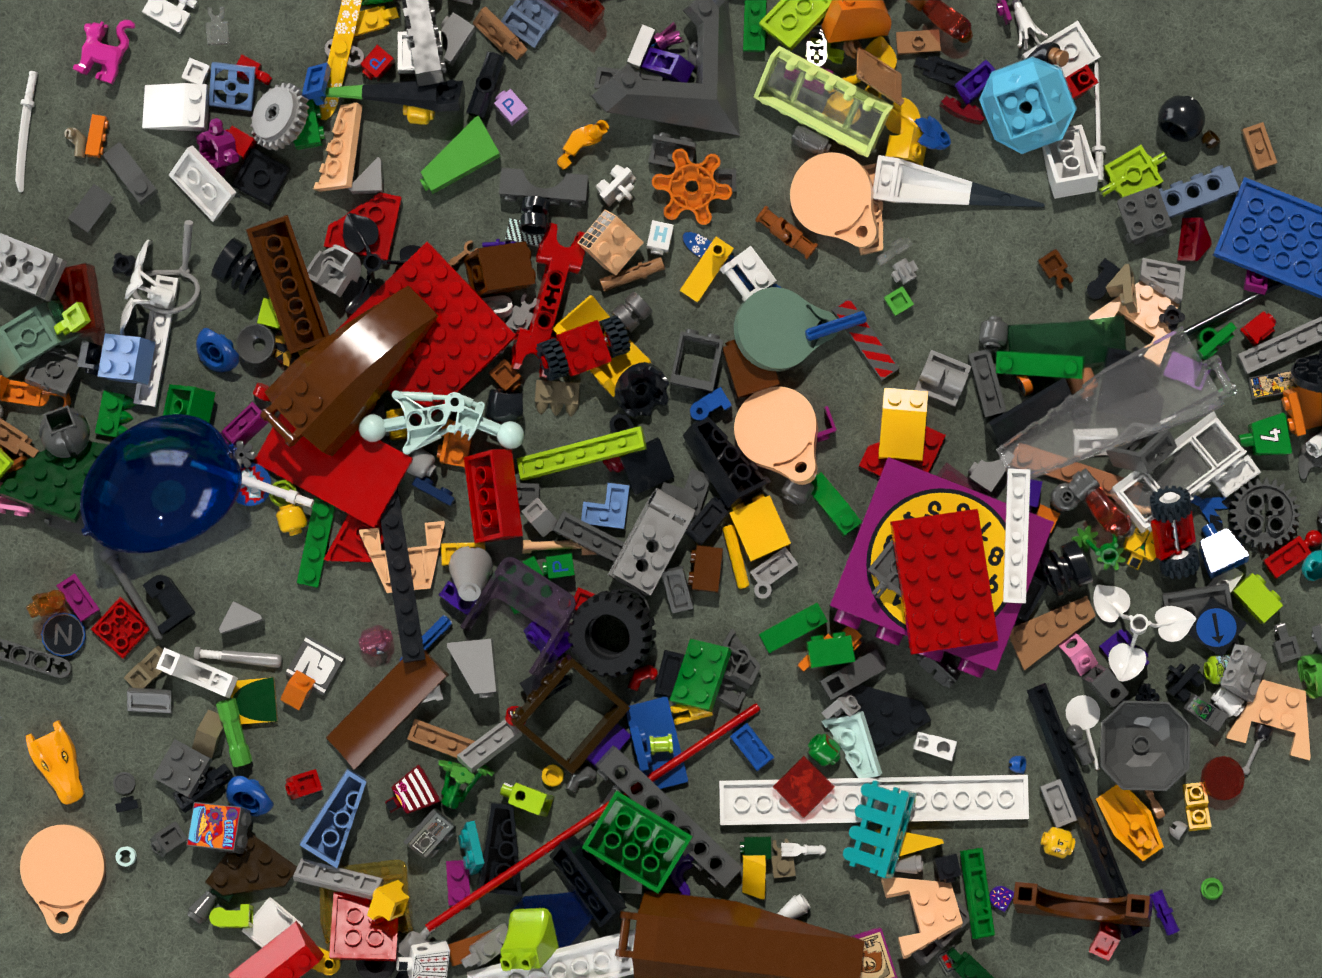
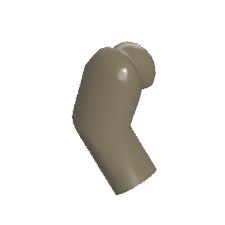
M67 128L64 136L75 145L74 157L85 158L86 137L77 128Z

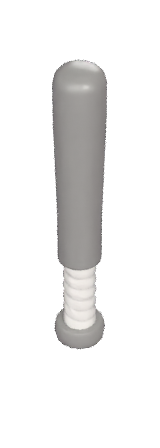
M195 647L194 650L195 660H200V658L220 659L223 662L279 668L282 664V656L279 654L227 650L211 651L203 650L201 647Z

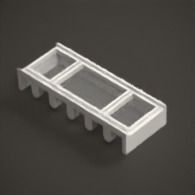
M1214 411L1175 439L1177 448L1151 473L1146 474L1133 471L1110 490L1109 494L1141 533H1144L1146 530L1152 532L1151 521L1155 518H1153L1151 512L1150 495L1154 491L1158 492L1157 489L1159 488L1164 490L1165 486H1168V488H1172V486L1178 488L1181 486L1183 489L1186 488L1192 501L1194 499L1192 495L1198 491L1200 494L1211 486L1209 482L1213 479L1220 480L1227 474L1226 469L1230 466L1236 468L1244 461L1242 457L1247 451L1240 446L1221 423Z

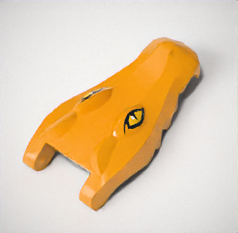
M58 720L53 723L54 732L35 740L32 733L26 735V742L35 766L55 789L60 801L68 805L80 800L85 792L79 780L80 774L76 761L75 746L64 730L61 721Z

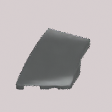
M730 629L721 646L730 648L732 652L716 699L737 710L747 690L753 684L761 666L750 655L746 645H743L738 639L736 632ZM735 684L743 688L741 693L737 691L738 695L731 690H736Z

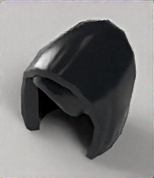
M491 389L485 406L484 418L499 424L509 421L516 423L523 421L522 392L506 393L503 389Z

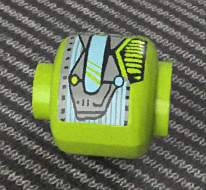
M1225 654L1222 657L1219 655L1209 657L1203 667L1205 678L1209 679L1213 684H1221L1230 656Z

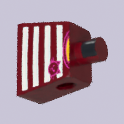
M417 765L391 787L395 796L386 800L385 804L391 813L403 807L405 813L408 814L438 803L441 799L422 766Z

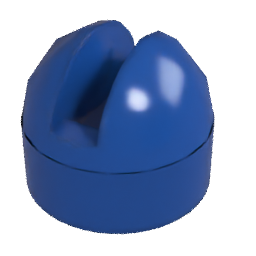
M1013 756L1009 760V763H1012V766H1009L1012 772L1021 774L1025 772L1026 758L1024 756Z

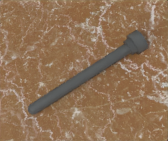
M114 546L107 548L99 554L103 563H107V565L112 567L157 640H161L163 634L158 629L156 621L118 562L119 557L117 555L119 553Z

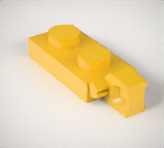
M377 6L360 11L354 37L389 26V20L399 18L397 8L385 9V6Z

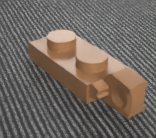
M486 6L480 10L473 24L502 53L507 52L516 60L521 58L528 50L524 44Z
M0 418V444L16 455L23 456L24 453H27L34 458L39 450L30 445L33 440Z

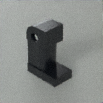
M156 575L142 585L152 599H158L170 616L169 619L158 626L162 634L166 635L196 613L170 577ZM163 582L164 588L160 590L159 585Z

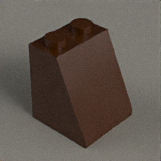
M526 241L478 248L463 258L469 285L481 298L529 288L535 284L536 273L531 265V251L527 247Z

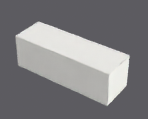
M642 24L627 64L640 69L655 29Z

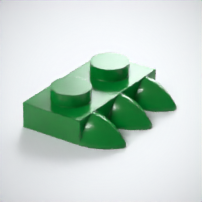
M103 391L95 434L115 438H123L130 435V431L120 425V423H128L134 419L130 413L123 410L134 407L136 405L133 403L134 400L124 394Z

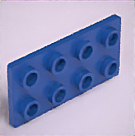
M667 697L630 705V709L626 712L639 767L646 776L681 753ZM671 734L673 753L667 751L651 755L650 736L664 737ZM684 762L653 783L659 789L688 782Z

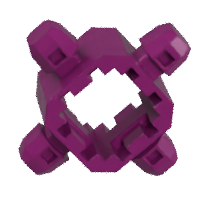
M212 119L209 124V130L197 135L196 141L199 145V153L224 177L226 166L238 162L239 155L236 152V143L233 135L224 130L220 119Z

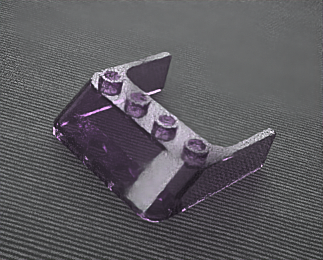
M507 557L499 564L460 628L470 631L490 600L500 599L548 630L552 635L529 670L530 674L538 676L567 631L576 607V600L572 594L523 562L513 557Z

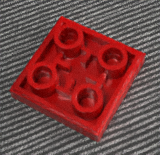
M119 597L91 628L98 637L123 659L150 631L141 614L122 597Z

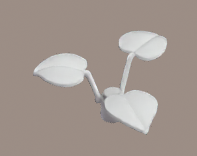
M147 240L137 256L135 269L125 294V299L127 300L138 288L148 292L147 298L150 300L130 298L121 316V335H125L124 328L136 304H150L154 306L156 303L168 307L173 295L172 290L161 287L162 284L157 283L143 272V262L147 247L153 243L151 240ZM141 276L154 286L151 285L150 289L141 286L143 284Z
M1099 584L1095 587L1093 601L1097 615L1109 623L1115 622L1119 616L1130 620L1129 627L1131 632L1134 633L1130 646L1121 643L1114 646L1109 653L1108 662L1110 668L1120 682L1133 679L1143 670L1146 663V654L1144 650L1134 648L1137 636L1145 633L1148 626L1159 628L1158 633L1162 639L1168 642H1177L1187 635L1196 621V617L1193 614L1176 606L1160 608L1155 614V620L1158 624L1148 621L1141 614L1135 616L1124 615L1123 613L1128 611L1130 607V597L1125 590L1116 586Z

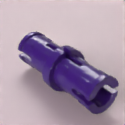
M1163 890L1151 893L1149 896L1157 911L1156 916L1160 918L1166 935L1169 936L1180 931L1172 914L1173 909L1172 907L1169 908Z

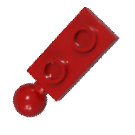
M1311 530L1306 534L1305 540L1299 535L1262 561L1276 579L1312 553L1309 547L1321 545L1322 534L1317 530Z

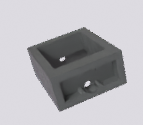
M686 329V332L681 331L670 385L707 393L713 392L724 340H720V336L708 333L707 337L698 335L699 331ZM685 340L717 347L709 381L677 375Z
M1133 423L1105 450L1114 467L1149 474L1177 448V445L1168 429ZM1142 442L1147 443L1139 452L1133 451Z

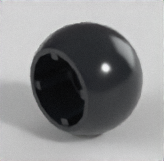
M1173 96L1161 106L1158 112V125L1167 136L1180 142H1188L1196 138L1203 130L1205 112L1196 99L1190 96Z

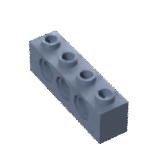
M1223 165L1211 169V173L1205 176L1203 173H1199L1190 177L1191 181L1183 183L1182 180L1170 185V189L1165 191L1160 188L1159 191L1169 218L1236 194L1240 189L1231 167L1224 168ZM1207 181H1214L1217 189L1210 190L1207 186ZM1188 188L1196 191V198H1191L1187 195ZM1167 196L1175 197L1177 204L1175 206L1169 205L1166 200Z

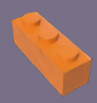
M92 114L85 150L87 156L100 158L104 154V147L102 146L107 138L105 130L109 127V121L106 116Z

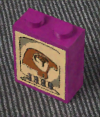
M881 927L851 936L865 941L861 978H897Z

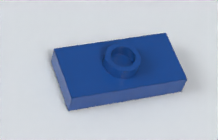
M748 723L730 736L756 771L774 758Z

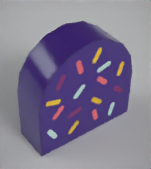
M996 886L989 893L990 902L993 906L1005 912L1014 897V892L1006 887Z

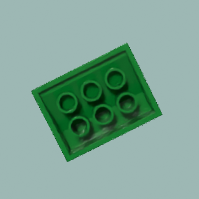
M616 790L583 843L582 848L654 892L659 893L693 836Z

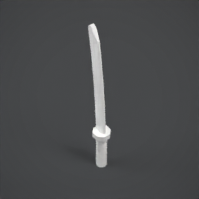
M1095 61V77L1099 83L1095 85L1096 146L1092 147V152L1095 153V166L1099 175L1098 182H1103V154L1106 152V147L1101 146L1099 63Z
M29 71L25 97L20 103L23 105L15 178L19 192L24 191L28 131L31 110L35 106L33 96L38 72Z

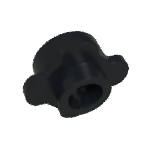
M122 253L115 254L114 266L112 267L113 273H123L126 276H131L133 274V264L136 262L133 255H122Z
M1174 305L1167 306L1165 313L1159 315V321L1165 323L1171 331L1176 330L1177 325L1185 320L1184 313H1181Z

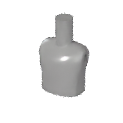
M425 927L420 933L415 931L409 932L397 946V951L402 956L409 957L410 946L430 942L428 937L435 929L429 932L427 927Z

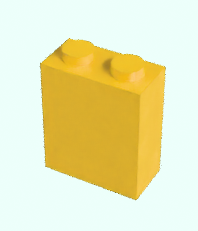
M764 494L752 498L753 503L746 506L744 503L732 507L733 511L729 513L750 562L791 544L770 495L767 497Z

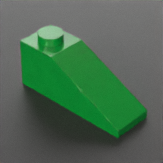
M823 473L817 474L811 482L814 485L811 495L844 537L860 525L862 521Z
M817 602L761 632L759 636L768 653H771L828 621Z

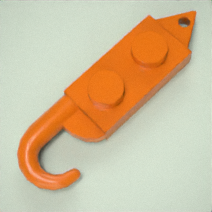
M9 380L3 398L0 401L42 407L47 404L50 395H60L47 392L25 382ZM68 393L66 398L62 397L64 399L63 407L67 405L70 407L71 397Z

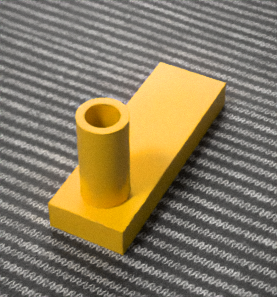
M716 236L680 291L698 303L734 248Z

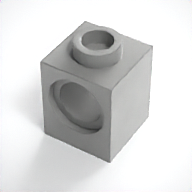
M536 498L521 511L542 537L552 531L557 522V519L539 498Z

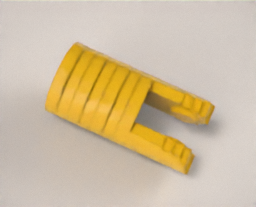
M680 704L670 707L673 713L687 710L690 712L674 719L675 725L713 716V712Z

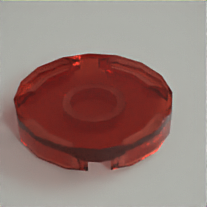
M1221 756L1213 758L1202 769L1201 782L1204 784L1206 793L1214 799L1221 801L1233 799L1240 794L1244 787L1245 777L1243 769L1237 761L1230 757Z

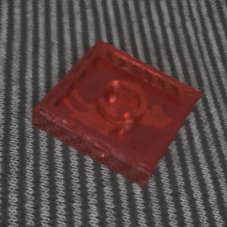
M803 755L772 787L805 818L835 786Z

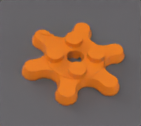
M676 149L672 154V160L675 163L674 172L670 175L656 174L652 178V185L655 189L665 190L670 194L671 199L664 208V216L669 220H674L682 211L690 210L695 214L699 224L707 225L712 219V214L708 208L710 201L713 199L727 200L732 195V188L727 184L716 182L713 176L714 171L720 166V158L716 154H708L703 162L695 164L690 161L688 153L684 149ZM696 181L698 189L690 192L686 188V183Z

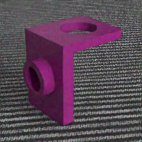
M997 0L996 9L999 16L1003 15L1005 24H1010L1012 17L1006 0Z
M828 406L824 407V411L830 428L818 432V443L830 439L829 434L837 431Z

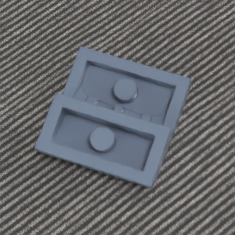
M516 0L509 7L501 22L513 34L536 48L561 11L546 0Z

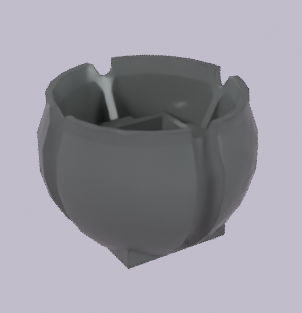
M68 405L58 407L54 411L51 410L43 414L44 418L39 427V437L43 446L52 455L69 458L72 452L79 454L85 449L90 438V428L83 414L74 408H70ZM61 423H73L72 425L66 426L64 428L52 432V429Z

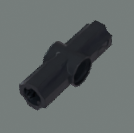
M487 52L480 74L476 79V86L466 111L467 114L472 117L479 116L480 119L485 118L492 95L496 91V84L505 57L494 52ZM483 81H489L492 84L488 90L480 88Z

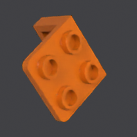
M1299 386L1282 390L1284 397L1282 398V404L1285 411H1287V426L1291 433L1301 436L1306 434V429L1322 426V393L1313 392Z

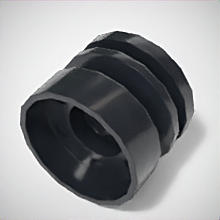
M232 238L217 258L211 276L223 284H226L233 278L231 288L233 290L239 288L238 292L245 296L258 282L261 273L253 250L245 255L247 245L236 238Z
M1075 540L1060 546V557L1053 549L1049 551L1050 559L1046 553L1041 554L1040 557L1043 576L1057 597L1064 594L1062 586L1067 592L1072 591L1071 580H1073L1078 588L1093 581L1088 563Z

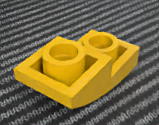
M1205 782L1183 784L1188 830L1211 829L1208 810L1209 801Z

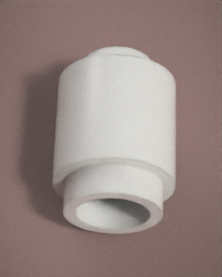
M1220 686L1211 697L1214 701L1213 704L1227 713L1228 717L1233 715L1237 717L1244 709L1242 705L1244 700L1223 686Z

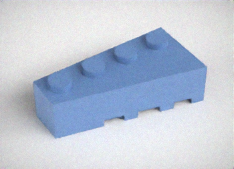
M347 768L300 841V846L335 868H338L367 782L365 778Z

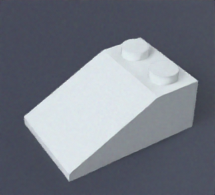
M192 83L145 85L142 128L208 131L210 88L207 84Z
M1082 125L1068 127L1062 140L1042 147L1054 199L1097 191L1099 175Z

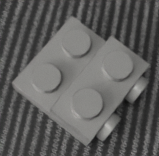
M1235 644L1220 685L1246 702H1253L1267 662L1260 658L1261 654L1251 647Z

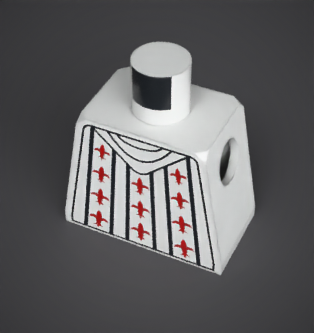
M446 940L411 945L409 957H397V971H407L409 978H447L450 955L449 946Z

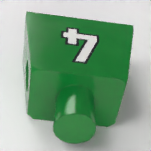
M1285 412L1253 422L1248 425L1249 433L1238 435L1240 446H1251L1253 455L1285 456L1292 454Z

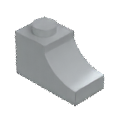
M452 13L450 17L446 16L440 26L442 27V35L448 41L447 51L443 58L451 66H453L476 31L474 25L455 13Z
M1008 451L997 461L985 462L982 459L979 463L974 461L967 472L970 474L968 480L990 494L1015 458V455Z

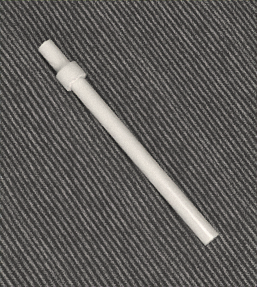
M193 458L191 462L193 467L284 498L286 502L294 505L298 503L312 508L314 505L313 499L299 495L297 491L291 489L288 491Z

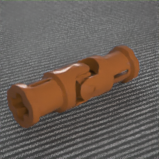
M765 206L755 219L757 223L760 222L770 229L771 234L778 237L791 249L795 248L802 253L806 260L818 246L817 243H812L804 237L803 232L788 223L783 217H778L772 213L768 206Z

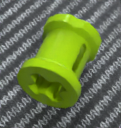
M668 734L664 737L650 736L651 755L667 751L673 753L672 735Z

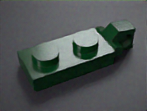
M953 947L947 951L946 954L955 961L951 966L962 978H994L969 953L967 954L964 951L960 954Z

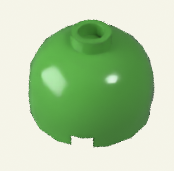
M1315 653L1301 656L1302 660L1298 661L1297 670L1300 681L1305 680L1308 688L1304 691L1312 699L1322 697V655Z

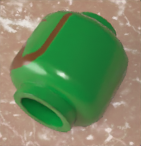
M817 734L810 740L808 753L819 765H834L840 759V744L829 734Z

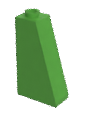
M479 116L475 117L421 171L423 178L420 179V182L425 191L430 189L431 193L434 194L501 157Z

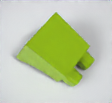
M545 908L515 909L510 914L506 938L500 949L502 970L541 968L556 949H559L552 915Z

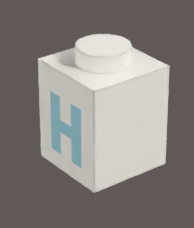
M652 220L647 249H651L650 253L663 255L664 252H669L674 225Z

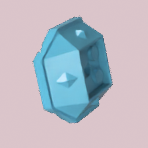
M1030 57L992 71L979 99L994 140L1020 154L1062 140L1077 109L1062 68L1035 57ZM1029 102L1032 105V110H1023L1021 103Z

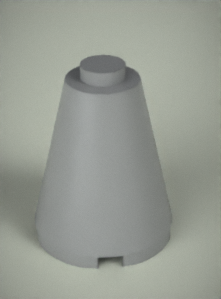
M465 546L452 554L449 562V571L461 599L469 602L478 599L492 573V559L482 548L477 547L475 549Z

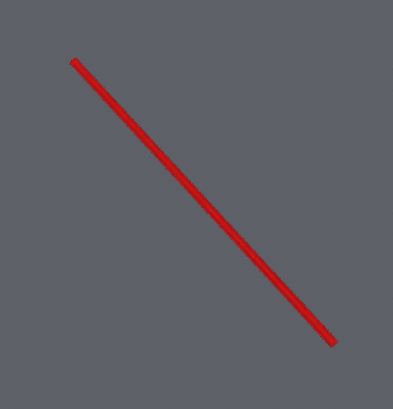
M757 703L753 704L647 775V777L652 782L656 781L761 710ZM639 782L632 785L630 788L631 793H638L641 785ZM609 802L425 924L428 931L431 932L555 849L560 842L574 836L598 820Z

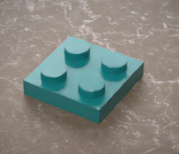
M475 821L465 823L461 830V835H458L460 848H464L465 856H463L464 867L469 869L470 875L479 874L484 865V859Z

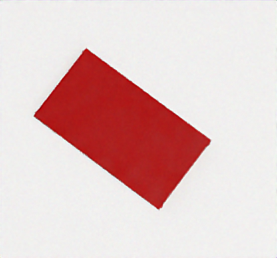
M280 413L278 420L291 433H294L297 429ZM272 427L254 462L375 528L412 463L413 458L380 440L376 442L364 440L359 433V429L333 456H330L319 450L304 436L295 445L289 447L280 433Z

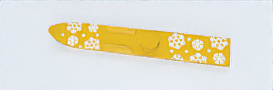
M342 0L328 58L331 72L326 88L341 87L343 85L362 0ZM326 97L325 104L319 105L322 120H327L332 116L340 97Z

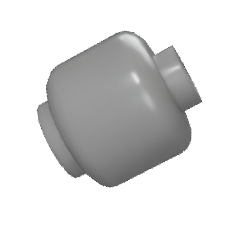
M422 448L407 454L413 458V461L406 472L419 479H423L426 476L430 478L437 467L434 465L435 457Z

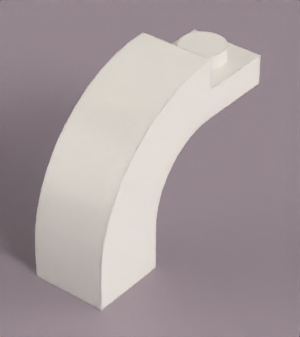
M164 648L156 669L202 686L227 698L231 697L238 677L166 648Z

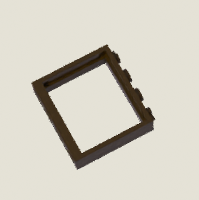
M568 654L560 661H557L555 664L556 668L551 674L548 673L541 680L542 685L536 691L530 692L526 698L527 702L522 708L518 707L515 710L516 712L510 721L573 775L630 707ZM573 667L615 704L566 760L525 726L524 722Z

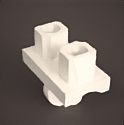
M616 165L610 173L615 179L610 184L605 180H601L596 185L600 196L609 207L616 200L620 202L624 197L630 201L633 197L629 192L634 188L632 184L637 180L628 167L624 169Z

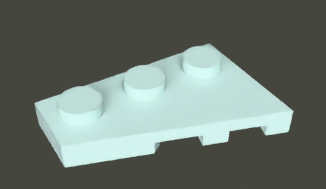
M863 711L856 712L851 717L846 714L821 721L825 728H829L834 736L833 739L840 744V747L846 754V760L858 778H872L882 774Z

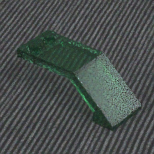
M1124 315L1068 322L1008 325L1009 351L1085 356L1084 364L1105 362L1107 347L1126 350Z

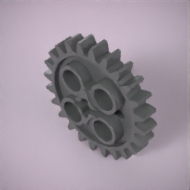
M1258 478L1255 479L1254 485L1250 481L1247 482V489L1243 486L1239 488L1242 494H1233L1237 501L1229 503L1234 507V509L1228 511V513L1234 515V518L1230 519L1229 522L1236 523L1232 531L1239 529L1240 532L1237 538L1245 536L1244 543L1246 544L1251 540L1253 548L1260 543L1261 549H1265L1266 543H1268L1271 549L1274 548V541L1280 546L1283 544L1281 538L1286 541L1289 540L1290 537L1287 533L1294 534L1296 531L1292 526L1299 525V522L1294 520L1296 517L1301 516V514L1295 512V509L1299 508L1300 505H1293V501L1297 497L1290 498L1289 494L1292 490L1284 491V483L1276 486V479L1271 484H1269L1268 478H1264L1262 484ZM1264 494L1267 495L1265 512H1269V516L1265 517V521L1264 515H1260V511L1264 510ZM1251 496L1258 499L1259 504L1257 508L1250 506L1249 498ZM1273 497L1280 500L1279 509L1272 507L1271 500ZM1250 518H1254L1258 522L1255 530L1248 526ZM1272 519L1277 520L1280 524L1277 531L1270 527ZM1263 521L1265 522V533L1262 532Z

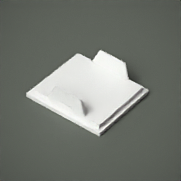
M269 897L253 916V928H243L242 932L262 948L295 921L301 927L303 924Z

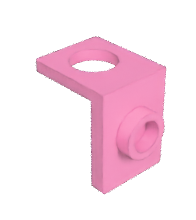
M1076 632L1058 644L1059 648L1070 658L1080 676L1098 664L1088 644ZM1078 641L1075 647L1066 648L1069 642Z

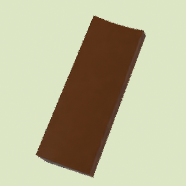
M283 215L245 229L288 353L292 354L317 345L329 336V332L288 215Z
M425 650L426 659L423 661L403 664L402 659L326 737L354 770L449 676Z

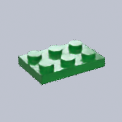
M690 639L670 701L712 712L732 650L728 647Z

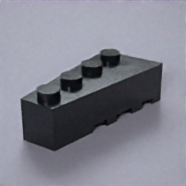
M709 417L692 424L682 435L728 509L762 492L771 482L767 476L763 477L753 462L750 463L741 454L742 451L738 446H733L727 440L728 436Z
M489 801L482 849L484 865L479 872L477 889L519 862L514 808L511 804ZM520 872L489 893L522 897Z

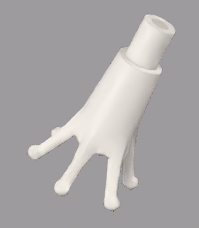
M1013 0L1012 5L1015 9L1014 14L1019 27V44L1017 46L1019 48L1022 47V40L1024 39V49L1027 50L1028 34L1032 35L1037 45L1041 41H1039L1035 32L1045 38L1048 37V34H1045L1035 25L1020 0Z

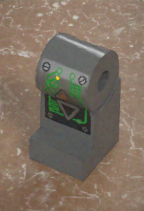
M1193 693L1183 707L1186 712L1214 732L1219 731L1229 716L1224 711L1219 710Z

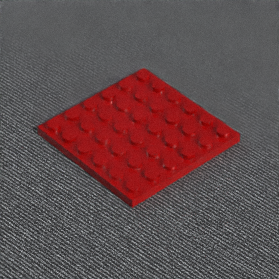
M428 241L338 328L340 329L406 286H410L439 315L423 340L417 344L413 354L402 365L401 371L395 375L389 384L388 390L391 394L393 391L433 393V395H448L452 392L459 393L517 337L512 329ZM445 400L415 401L424 408L445 404ZM434 410L431 414V418L437 415L441 410ZM417 413L412 414V416L419 422V424H421L422 417Z

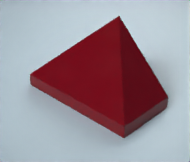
M1182 218L1177 261H1198L1211 247L1212 241L1203 218Z

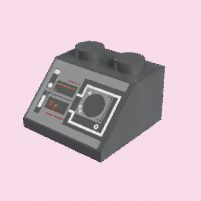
M435 808L407 837L404 843L422 858L426 859L428 856L433 858L440 850L438 845L443 839L447 842L455 834L453 828L456 825Z

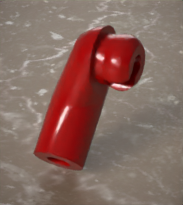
M652 665L636 669L628 688L638 691L642 680L648 678L653 680L657 677V669L653 668Z

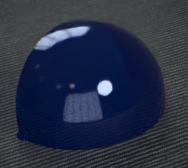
M172 414L159 416L131 427L115 438L99 454L87 473L80 497V510L84 523V528L81 529L85 537L88 535L92 536L101 545L125 553H150L166 550L200 536L227 514L238 497L242 484V473L234 453L237 451L234 443L229 444L224 436L210 423L190 415Z

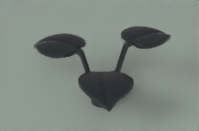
M348 213L345 218L343 238L346 246L353 252L358 253L366 248L367 256L364 259V266L367 269V278L365 280L360 276L357 282L351 280L343 292L342 296L347 313H354L379 289L376 284L369 282L372 271L380 270L383 264L400 265L401 267L421 248L420 246L409 245L400 250V260H383L380 255L372 254L369 245L376 243L379 237L376 223L368 217Z

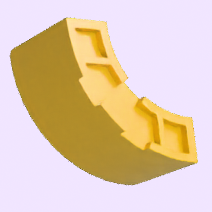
M590 295L553 327V331L559 334L594 320L601 321L607 319L610 316L597 300ZM631 340L628 341L631 346L628 353L611 358L612 362L588 370L612 397L615 396V386L619 377L627 368L637 363H651L650 359Z

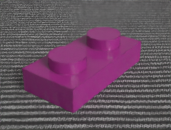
M75 573L56 585L81 622L100 610Z
M463 860L446 861L448 906L455 905L470 895L469 869H465Z

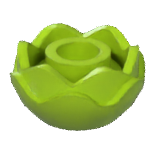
M287 480L277 481L273 484L288 491L290 489L297 491L296 487ZM269 493L271 501L278 507L292 504L286 502L284 498Z

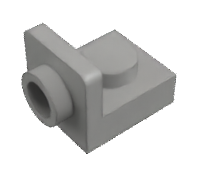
M847 691L826 708L822 715L826 719H829L832 715H835L837 718L841 713L845 712L851 717L861 709V706L855 697Z

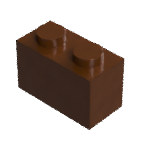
M697 545L696 550H692L690 563H695L694 572H689L688 585H692V590L718 593L723 548Z

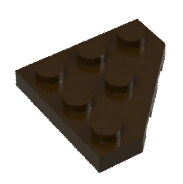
M247 830L248 842L244 849V854L227 852L207 878L205 884L222 896L285 887L294 875L297 866Z

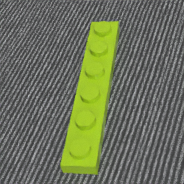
M639 426L517 458L520 479L524 481L647 449L643 428Z

